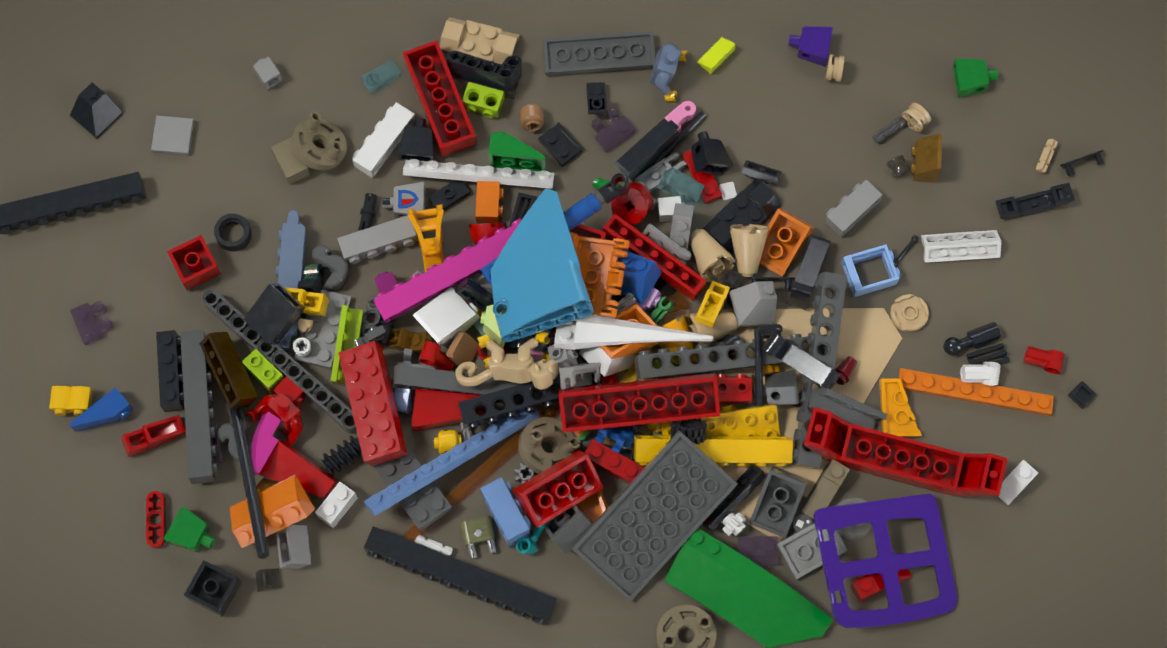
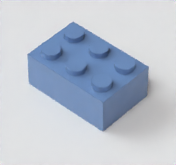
M501 477L480 488L482 498L509 548L515 546L522 537L530 538L531 524L526 515H521L523 513L522 507L517 498L513 500V491L508 481L504 482Z

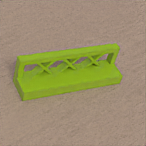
M342 305L331 374V382L346 386L339 352L356 347L353 341L360 338L364 316L363 310L350 309L346 305Z

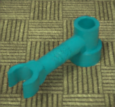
M551 520L538 528L536 527L530 538H520L516 543L517 551L522 554H535L537 551L535 543Z

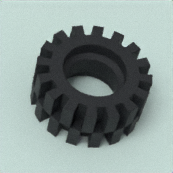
M702 419L671 422V438L679 430L692 443L699 445L700 442L704 443L706 441L707 423L702 421Z

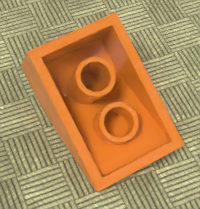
M778 208L767 227L768 234L760 264L783 277L815 227L787 210Z
M637 304L614 318L657 326ZM659 342L617 344L600 347L611 359L646 351Z

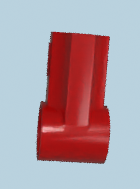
M425 341L418 360L425 365L433 366L437 370H452L454 363L441 351V346L434 342Z
M1028 346L1023 363L1041 367L1044 371L1051 374H1060L1065 354L1058 350L1046 351Z

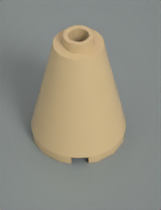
M743 224L730 226V233L738 272L742 273L744 277H753V274L758 272L768 228L767 226L749 224V226H743Z
M696 229L691 233L689 241L700 276L706 282H712L713 278L717 277L719 280L729 274L734 268L733 262H735L733 256L706 230Z
M732 312L719 313L713 328L695 322L697 313L685 315L689 332L714 337L713 341H692L694 349H696L697 345L707 344L709 346L735 332L738 326L736 316Z

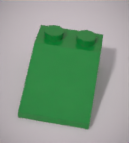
M505 132L491 133L488 153L490 166L494 168L509 167L516 170L529 169L538 172L546 171V160L543 154Z

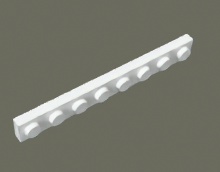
M410 159L405 161L403 175L471 182L494 181L505 185L549 189L553 188L554 173L531 171L529 169L516 170L509 167L494 168L492 166L483 167L473 164L461 165L453 162L438 163L436 161L427 162Z

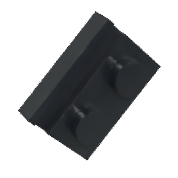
M559 122L538 138L541 145L561 167L583 151V148Z

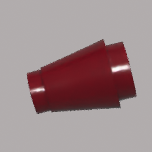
M848 356L834 369V371L841 374L836 383L844 385L849 382L857 364L853 357Z

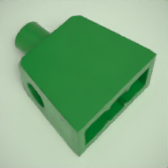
M955 58L952 67L958 98L985 92L989 86V81L998 80L997 69L987 70L985 60Z
M183 506L180 508L164 537L166 543L197 552L201 545L210 549L215 542V538L208 535L210 527Z

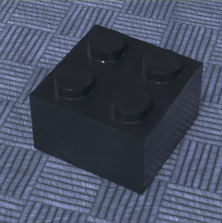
M203 560L184 596L188 600L223 617L242 581L235 575Z

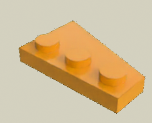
M900 378L880 379L881 412L887 414L886 420H881L882 432L900 437H921L922 434L918 430L914 413L910 409Z

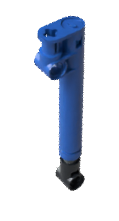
M622 173L615 174L611 181L597 190L598 193L595 195L590 193L585 199H581L565 210L563 213L569 231L594 215L595 212L600 211L602 204H608L618 196L626 195L630 190L627 176ZM618 182L625 183L623 187H616ZM497 258L480 269L491 287L490 270Z

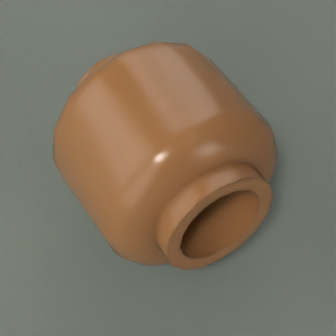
M530 103L520 109L519 116L522 128L529 132H535L544 125V113L539 105Z

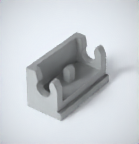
M585 363L559 368L561 390L592 385V373L595 376V382H599L600 363Z

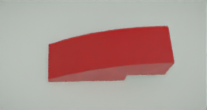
M180 415L143 425L139 430L123 434L121 441L127 457L165 444L185 434L186 430Z

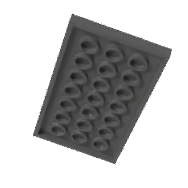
M678 430L571 549L631 602L737 486V483Z

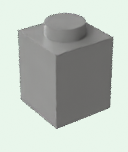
M269 56L258 60L253 65L256 75L266 90L283 81L280 72Z

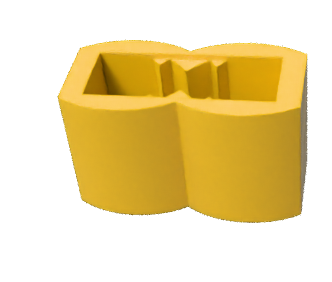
M52 386L49 409L57 416H66V413H74L73 415L79 416L92 406L93 390L85 386Z

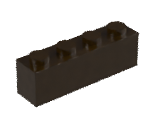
M228 332L209 333L199 344L229 408L249 407L258 398V395Z

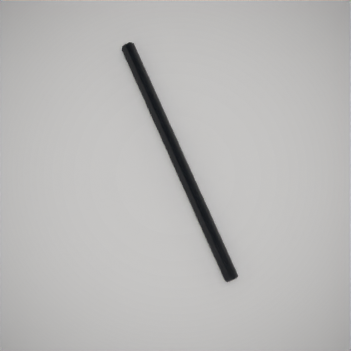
M229 408L257 556L259 559H266L270 554L241 408Z

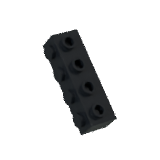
M176 330L156 332L160 407L164 412L184 410L182 354L180 351L181 336L178 335Z

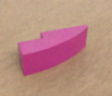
M270 412L262 416L253 437L250 456L254 476L260 473L278 442L272 435L281 419Z

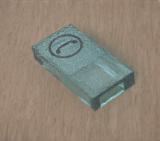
M390 59L361 76L360 79L371 94L402 76L394 61Z

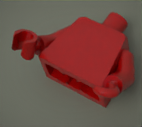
M283 393L277 396L274 394L266 395L256 405V408L251 409L245 414V417L250 414L253 416L251 423L260 418L261 413L264 415L267 412L281 419L277 429L287 437L286 442L289 445L295 444L303 430L301 411Z

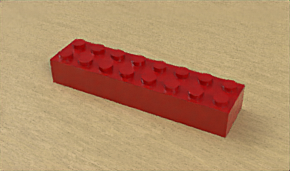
M715 373L558 389L563 432L720 416L718 384Z

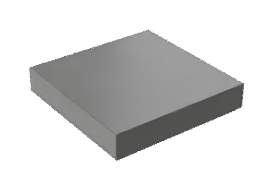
M156 116L151 151L154 153L189 155L194 119Z

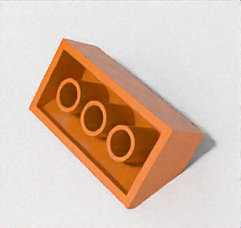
M296 475L258 493L266 537L307 518L315 510ZM247 499L230 507L232 532L242 548L255 542Z

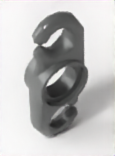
M376 296L370 297L368 302L371 303L376 299ZM367 304V310L363 316L362 337L366 336V331L370 328L379 326L381 321L379 310L377 307L373 308L370 304ZM374 314L378 318L375 323L367 322V317Z

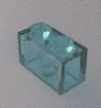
M672 167L664 171L657 188L672 197L680 196L681 202L691 205L698 201L704 185Z

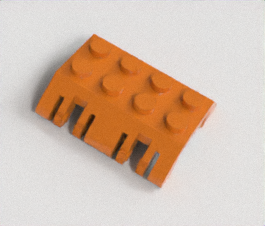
M570 232L581 266L580 271L594 312L592 315L616 318L618 310L612 307H618L619 302L611 300V297L621 294V290L615 288H622L624 271L619 269H625L626 265L618 262V258L627 257L628 252L622 250H628L630 241L613 238V241L581 237L576 233Z

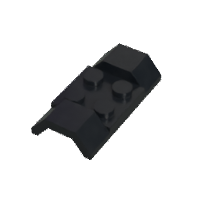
M754 180L719 211L703 229L731 254L734 248L730 226L743 224V226H749V224L762 225L781 207V204L768 187L762 182Z

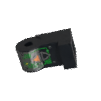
M321 264L305 265L302 280L297 285L298 289H304L308 292L312 288L313 293H321L324 277L323 266Z

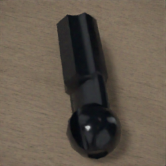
M992 322L968 331L967 336L964 338H948L943 348L948 355L956 356L966 346L970 345L975 348L1000 339L1001 332L997 323Z

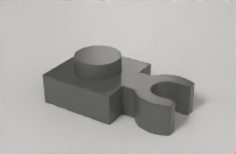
M382 325L379 327L374 326L368 330V333L365 334L366 336L358 338L353 342L357 347L372 341L377 342L387 337V334Z

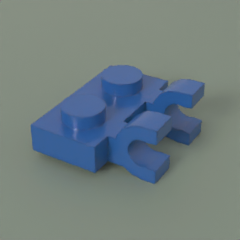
M626 426L596 429L599 431V434L595 440L602 443L607 436L616 441L611 450L619 453L624 446L630 449L634 444V435L639 434Z

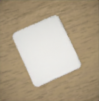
M734 182L719 184L723 200L732 199L737 195Z

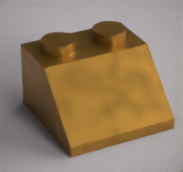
M942 134L917 139L915 146L911 147V157H914V163H911L910 174H913V181L936 183L941 170Z

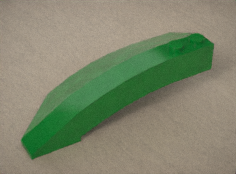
M699 528L681 546L665 579L667 584L710 609L766 648H775L784 644L789 645L806 639L823 637L833 622L831 617L794 589Z

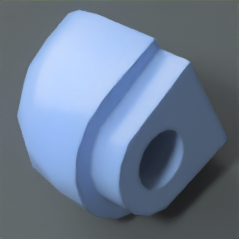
M396 388L393 394L397 410L410 414L413 407L414 391Z

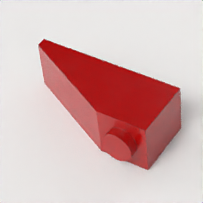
M901 569L897 573L899 583L912 577L908 569ZM879 573L864 575L852 581L850 585L859 603L885 591L883 577Z

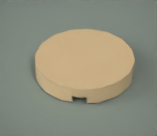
M907 294L895 300L891 306L890 316L893 324L898 329L910 333L924 327L928 320L929 310L923 299Z

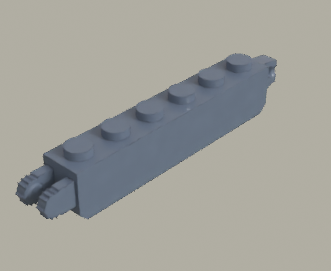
M294 210L289 211L287 223H283L282 229L279 230L281 247L277 249V258L280 259L279 265H276V277H278V283L282 287L298 289V282L303 277L308 234L306 228L300 222L301 218L298 211ZM298 319L281 342L277 344L283 350H290L292 338L300 335L297 325Z

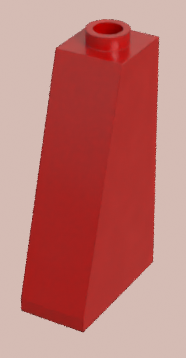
M416 389L411 424L412 431L417 432L461 424L462 420L458 410V402L481 395ZM478 408L475 410V413L483 416L486 414V411L483 408Z
M284 440L277 442L260 473H258L260 476L277 482H282L296 475L305 492L322 498L328 497L339 482V480Z

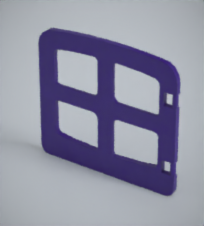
M932 494L826 507L814 512L813 518L818 534L828 592L830 593L832 612L835 621L844 628H866L900 624L950 612L955 607L957 593L937 501ZM922 519L925 523L930 549L895 554L891 547L887 520ZM870 523L875 538L877 556L871 559L840 562L834 532L845 527ZM827 529L829 541H824L822 530ZM933 565L939 588V596L929 601L905 605L901 595L898 571ZM879 573L883 577L888 608L851 610L848 606L844 579ZM834 591H840L841 603L836 602Z

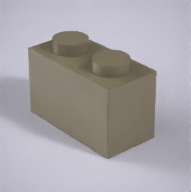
M291 138L271 147L289 185L310 175L308 171L310 167L303 164L295 156L291 148Z

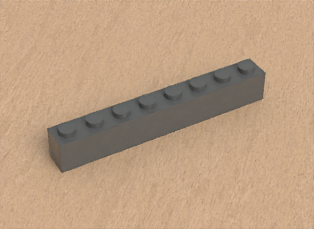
M204 329L180 332L188 478L191 484L215 482V475H218L217 463H214L217 449L216 444L213 445L212 438H216L215 426H212L211 422L212 419H215L214 408L210 406V401H213V391L209 389V383H212V373L208 372L209 363L199 344L206 335Z

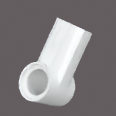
M984 362L983 365H963L960 369L961 381L981 382L991 386L998 385L1001 365L996 362Z

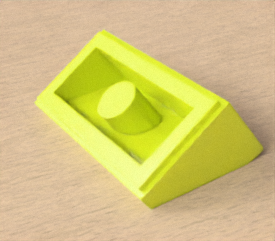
M721 37L697 63L711 74L735 50L736 44Z

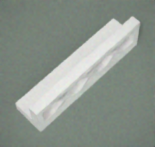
M997 230L921 235L925 263L1000 258L1001 239Z

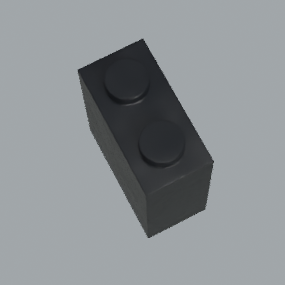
M270 283L243 320L248 323L247 326L252 331L261 335V339L265 343L278 344L305 307L279 283Z

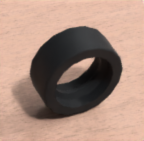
M235 213L227 214L216 222L214 235L218 244L223 249L239 251L249 244L251 229L243 216ZM239 223L244 229L243 236L235 242L225 241L222 237V230L226 225Z

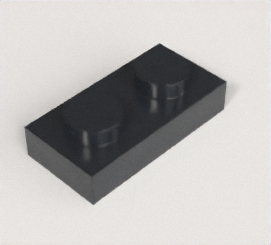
M746 160L741 173L745 174L748 178H757L763 180L766 184L777 185L782 171Z

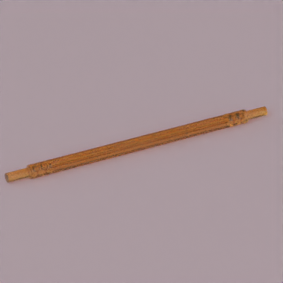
M556 404L545 408L539 413L540 418H552L560 408V405ZM525 427L445 497L451 506L458 502L518 448L519 437ZM414 524L403 534L404 537L402 538L413 542L428 527L420 532Z

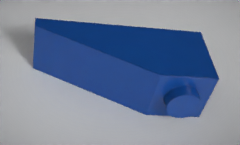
M115 387L69 423V425L77 432L118 422L121 419L127 418L133 408Z

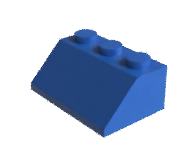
M628 252L627 257L618 258V262L626 265L625 269H619L624 271L622 288L615 289L621 290L620 296L623 297L628 293H632L636 298V302L644 304L662 272L654 261Z

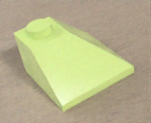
M489 305L486 308V312H482L480 323L484 324L483 331L488 335L489 339L504 348L505 342L502 341L496 317L493 313V305Z

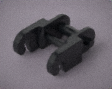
M780 324L759 327L762 328V338L768 339L772 332L778 333L781 336L783 327Z

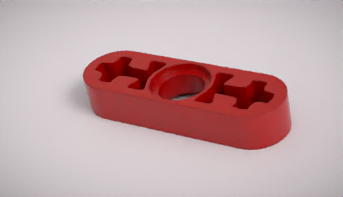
M152 491L146 497V542L150 547L158 549L165 544L166 500L161 492ZM155 496L161 499V501L157 502V508L161 509V511L155 510V505L151 502V500L155 499ZM153 515L161 516L159 524H151L150 520ZM151 528H161V530H157V536L160 540H157L156 544L151 540V538L155 537V532L153 530L150 531Z

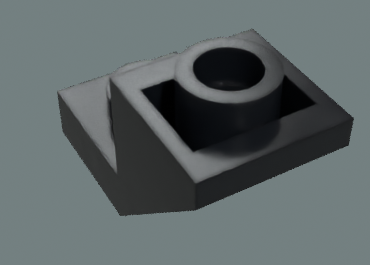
M605 82L586 83L588 115L607 114Z

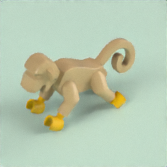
M545 331L536 333L535 338H531L518 348V354H505L504 349L494 341H490L487 334L478 337L477 340L479 341L480 348L486 347L492 352L491 357L483 360L487 370L477 375L478 369L476 364L470 361L464 362L458 366L455 372L458 383L463 386H476L492 377L494 380L519 384L532 381L537 389H547L553 384V380L559 374L558 363L554 360L549 361L550 357L547 352L542 355L541 360L534 362L531 350L536 348L539 342L548 344L551 339L546 336L549 333ZM466 371H468V377L463 376Z

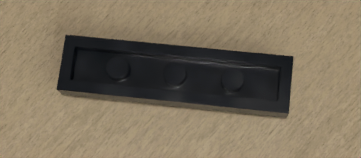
M751 465L736 481L737 486L706 518L702 525L713 531L767 477L766 474Z

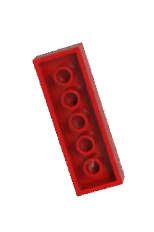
M436 40L402 52L404 63L432 129L441 156L444 157L477 145L476 135L438 41Z
M372 341L339 352L364 462L372 467L408 455L382 346L376 341Z

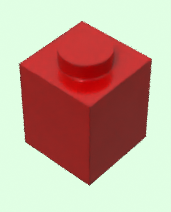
M287 376L273 390L276 396L283 393L296 407L302 405L306 397L304 391Z

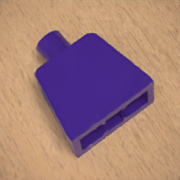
M805 26L802 28L801 36L790 35L788 46L799 47L798 58L826 66L833 27Z

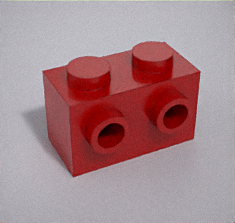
M725 374L716 375L719 403L752 402V378H747L745 374L735 375V378H728V375Z

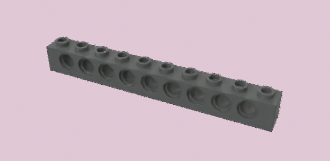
M823 272L817 276L815 283L817 295L813 298L815 309L814 314L810 318L812 330L807 339V344L809 345L807 354L834 370L847 276ZM826 289L832 292L831 298L826 296ZM823 308L829 310V317L824 316ZM821 327H824L826 329V336L821 335ZM818 346L823 347V356L818 353ZM802 375L804 387L799 395L801 408L796 416V420L799 422L798 429L794 432V441L796 443L795 448H793L792 465L816 469L821 467L822 456L811 449L809 452L805 451L804 442L808 431L806 426L810 422L812 415L808 407L812 395V385L816 384L818 388L824 387L807 376Z
M801 334L789 335L790 338L785 339L806 352L803 349V343H807L808 336L801 337ZM762 338V347H763L764 344L766 343V341H764V338ZM752 339V343H745V340L734 341V345H727L726 342L715 343V347H708L707 344L697 345L696 349L690 350L689 346L678 347L677 351L670 352V348L660 349L658 353L651 354V351H641L639 355L634 357L637 380L755 367L754 339ZM818 346L817 351L823 356L824 349ZM748 348L754 351L753 358L748 357ZM762 349L763 365L786 364L773 355H767L766 351ZM729 350L735 353V360L729 359ZM710 353H714L716 355V362L710 361ZM691 355H695L698 358L697 365L691 363ZM672 357H676L679 360L678 367L672 365ZM653 359H657L660 362L659 369L652 366Z

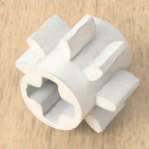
M731 512L722 521L725 525L722 530L728 536L732 534L738 536L746 528V525L743 523L746 518L741 513L735 515Z

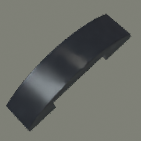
M1068 182L1052 186L1050 190L1018 198L1012 196L996 200L995 203L1000 219H1011L1048 211L1073 202L1075 199Z

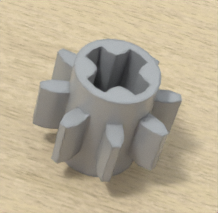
M520 463L521 468L519 470H514L515 474L519 475L515 478V481H521L522 484L536 476L534 475L536 472ZM529 472L530 476L523 478V474Z

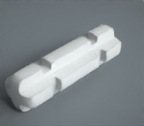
M421 535L416 537L415 543L448 556H451L453 549L445 545L444 547L439 542L431 539L426 540Z

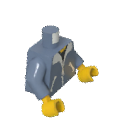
M670 42L657 51L649 83L657 86L661 93L665 95V101L676 102L675 96H677V91H670L668 85L675 75L678 61L686 62L685 55H688L689 52L680 50L679 47Z

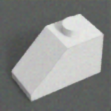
M1023 459L1002 482L999 498L1009 505L1035 478L1038 472Z

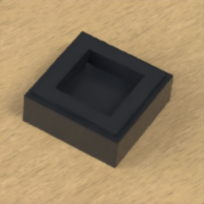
M1083 381L1068 394L1081 409L1096 395Z

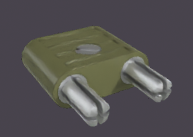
M484 516L460 523L464 543L469 549L470 558L473 559L471 546L476 558L475 545L486 542L490 554H493L490 541L493 551L496 553L494 544L496 537L491 516Z

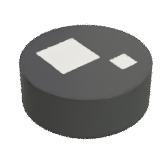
M799 514L794 518L792 527L797 533L813 524L808 515Z

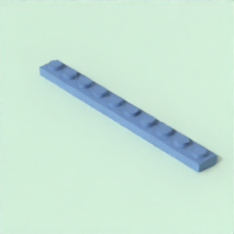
M537 410L532 413L524 411L518 413V416L507 419V417H503L500 421L488 426L446 453L422 465L414 472L407 474L399 481L372 495L364 501L366 508L374 516L378 515L525 427L533 420L540 418L539 412Z

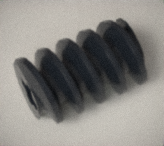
M349 436L350 443L343 440L344 447L337 444V452L330 449L331 456L326 453L323 454L324 460L321 459V461L333 477L335 476L334 469L341 472L340 465L347 468L348 460L351 463H355L354 456L361 459V447L353 436Z

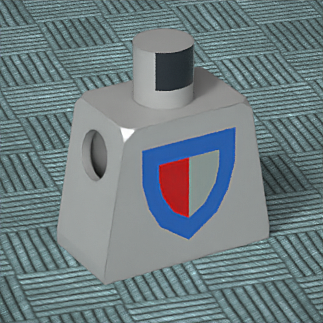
M424 182L394 187V197H383V208H393L394 216L397 219L407 216L409 214L408 209H415V211L425 210Z

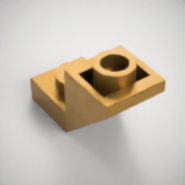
M405 328L391 329L387 348L404 351L406 348L412 349L413 353H421L425 341L431 342L432 336L428 332L413 333Z

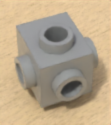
M554 344L548 347L549 361H556L559 368L578 365L576 350L554 348Z

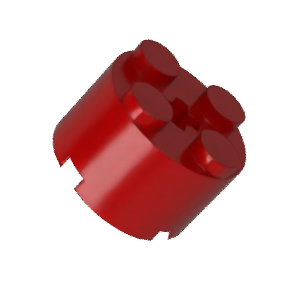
M637 182L629 183L630 190L626 195L618 196L611 201L612 215L615 213L630 225L642 221L653 208L652 194H650L645 185Z

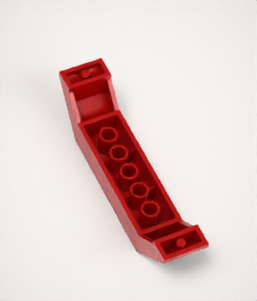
M813 407L804 446L831 462L834 459L849 469L951 496L999 497L1008 460L1006 457L991 453L965 454L848 423L831 411Z

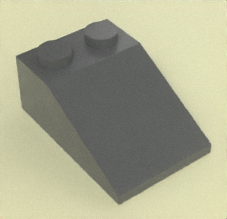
M772 466L749 524L786 538L810 480Z

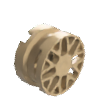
M829 55L826 80L835 79V81L841 82L845 56L835 57L834 55Z
M912 103L902 113L906 124L916 132H921L923 126L931 122L929 113L918 103Z

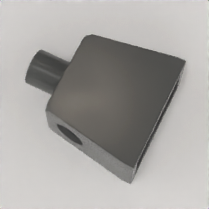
M796 370L765 376L763 396H767L769 405L799 404Z

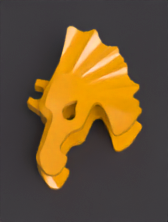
M443 204L436 205V208L407 210L409 213L407 216L416 230L419 245L421 246L424 273L427 272V268L430 266L444 263L442 245L444 240L441 226L444 213L442 209ZM436 216L435 218L418 220V218ZM436 230V237L423 239L422 232Z

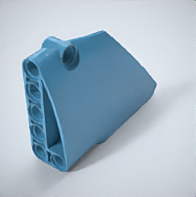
M545 188L521 220L490 270L494 300L493 313L495 314L503 342H511L587 317L594 312L580 271L581 266L556 191Z

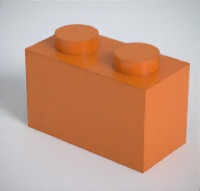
M477 181L476 223H499V217H503V206H500V200L504 199V188H500V182Z

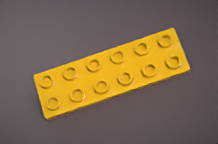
M725 403L720 405V416L700 418L707 423L706 436H780L776 405L737 410L735 405ZM672 421L661 422L662 435L671 436Z

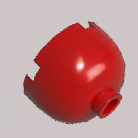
M507 223L469 224L470 238L477 245V242L482 238L488 237L489 239L495 235L494 233L501 228L507 229Z

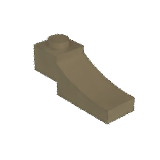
M833 459L801 511V514L808 515L814 521V512L829 506L850 469Z

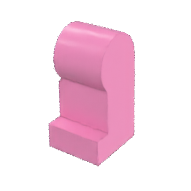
M685 101L669 113L665 119L668 122L672 120L679 127L677 130L680 133L682 125L694 119L696 106L691 101Z

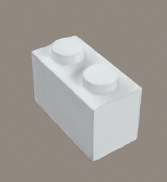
M339 482L315 513L319 519L334 529L358 497L354 491Z

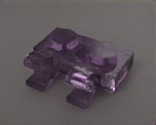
M613 107L607 110L606 116L612 124L606 129L598 118L591 122L592 128L597 132L595 140L605 152H608L636 131L625 115L619 118Z
M102 301L94 303L91 307L87 302L70 310L85 345L103 338L102 332L113 328V324L108 317L100 320L99 323L95 319L96 315L107 311Z

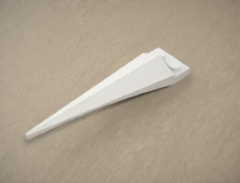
M591 314L557 326L554 348L577 350L643 342L713 341L714 337Z

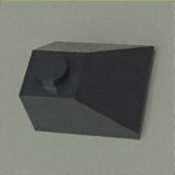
M91 82L78 95L70 116L97 139L123 113L100 88Z

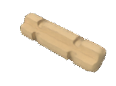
M1048 139L1036 166V171L1039 173H1046L1048 165L1058 145L1055 139Z

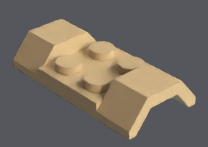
M449 17L446 20L441 35L440 48L445 53L460 51L502 65L508 56L513 55L520 35L503 31L501 28Z

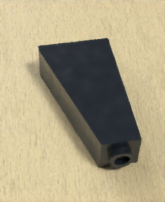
M664 118L614 164L632 182H635V178L644 173L680 135L677 130L679 127L672 120L668 122Z

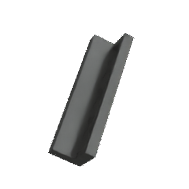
M814 388L808 406L811 409L816 407L831 411L848 423L874 429L876 420H886L887 414L828 388Z

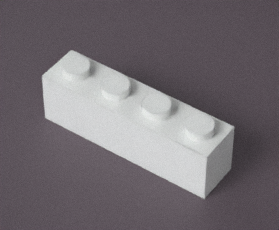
M397 102L393 107H389L385 118L376 124L372 135H368L364 140L362 148L354 153L352 159L354 167L373 178L400 143L405 127L413 126L415 123V114Z

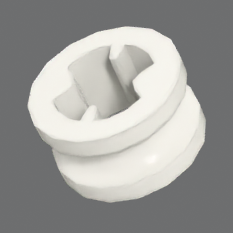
M301 337L294 341L293 349L298 356L304 357L311 352V344L308 339ZM301 343H304L307 347L306 349L304 348V351H300L298 345L301 346Z

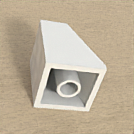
M453 287L447 289L413 315L435 341L445 348L450 347L458 331H467L480 318L477 314L479 309L472 303L468 304L463 297L456 294Z

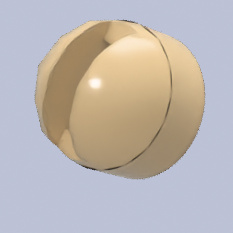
M298 319L299 331L310 332L313 327V320Z

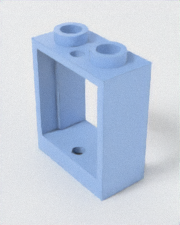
M887 244L843 257L841 264L847 276L853 297L897 285L900 271L898 267L894 266V255L891 249L888 250ZM881 256L889 279L862 287L854 264Z

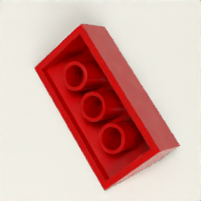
M577 451L514 488L513 492L522 509L538 528L604 487L588 454Z

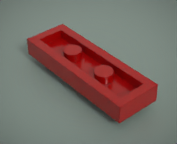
M691 150L683 153L682 158L687 164L686 166L704 204L722 198V193L712 174L697 173Z

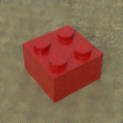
M202 235L167 251L186 290L192 289L221 274Z

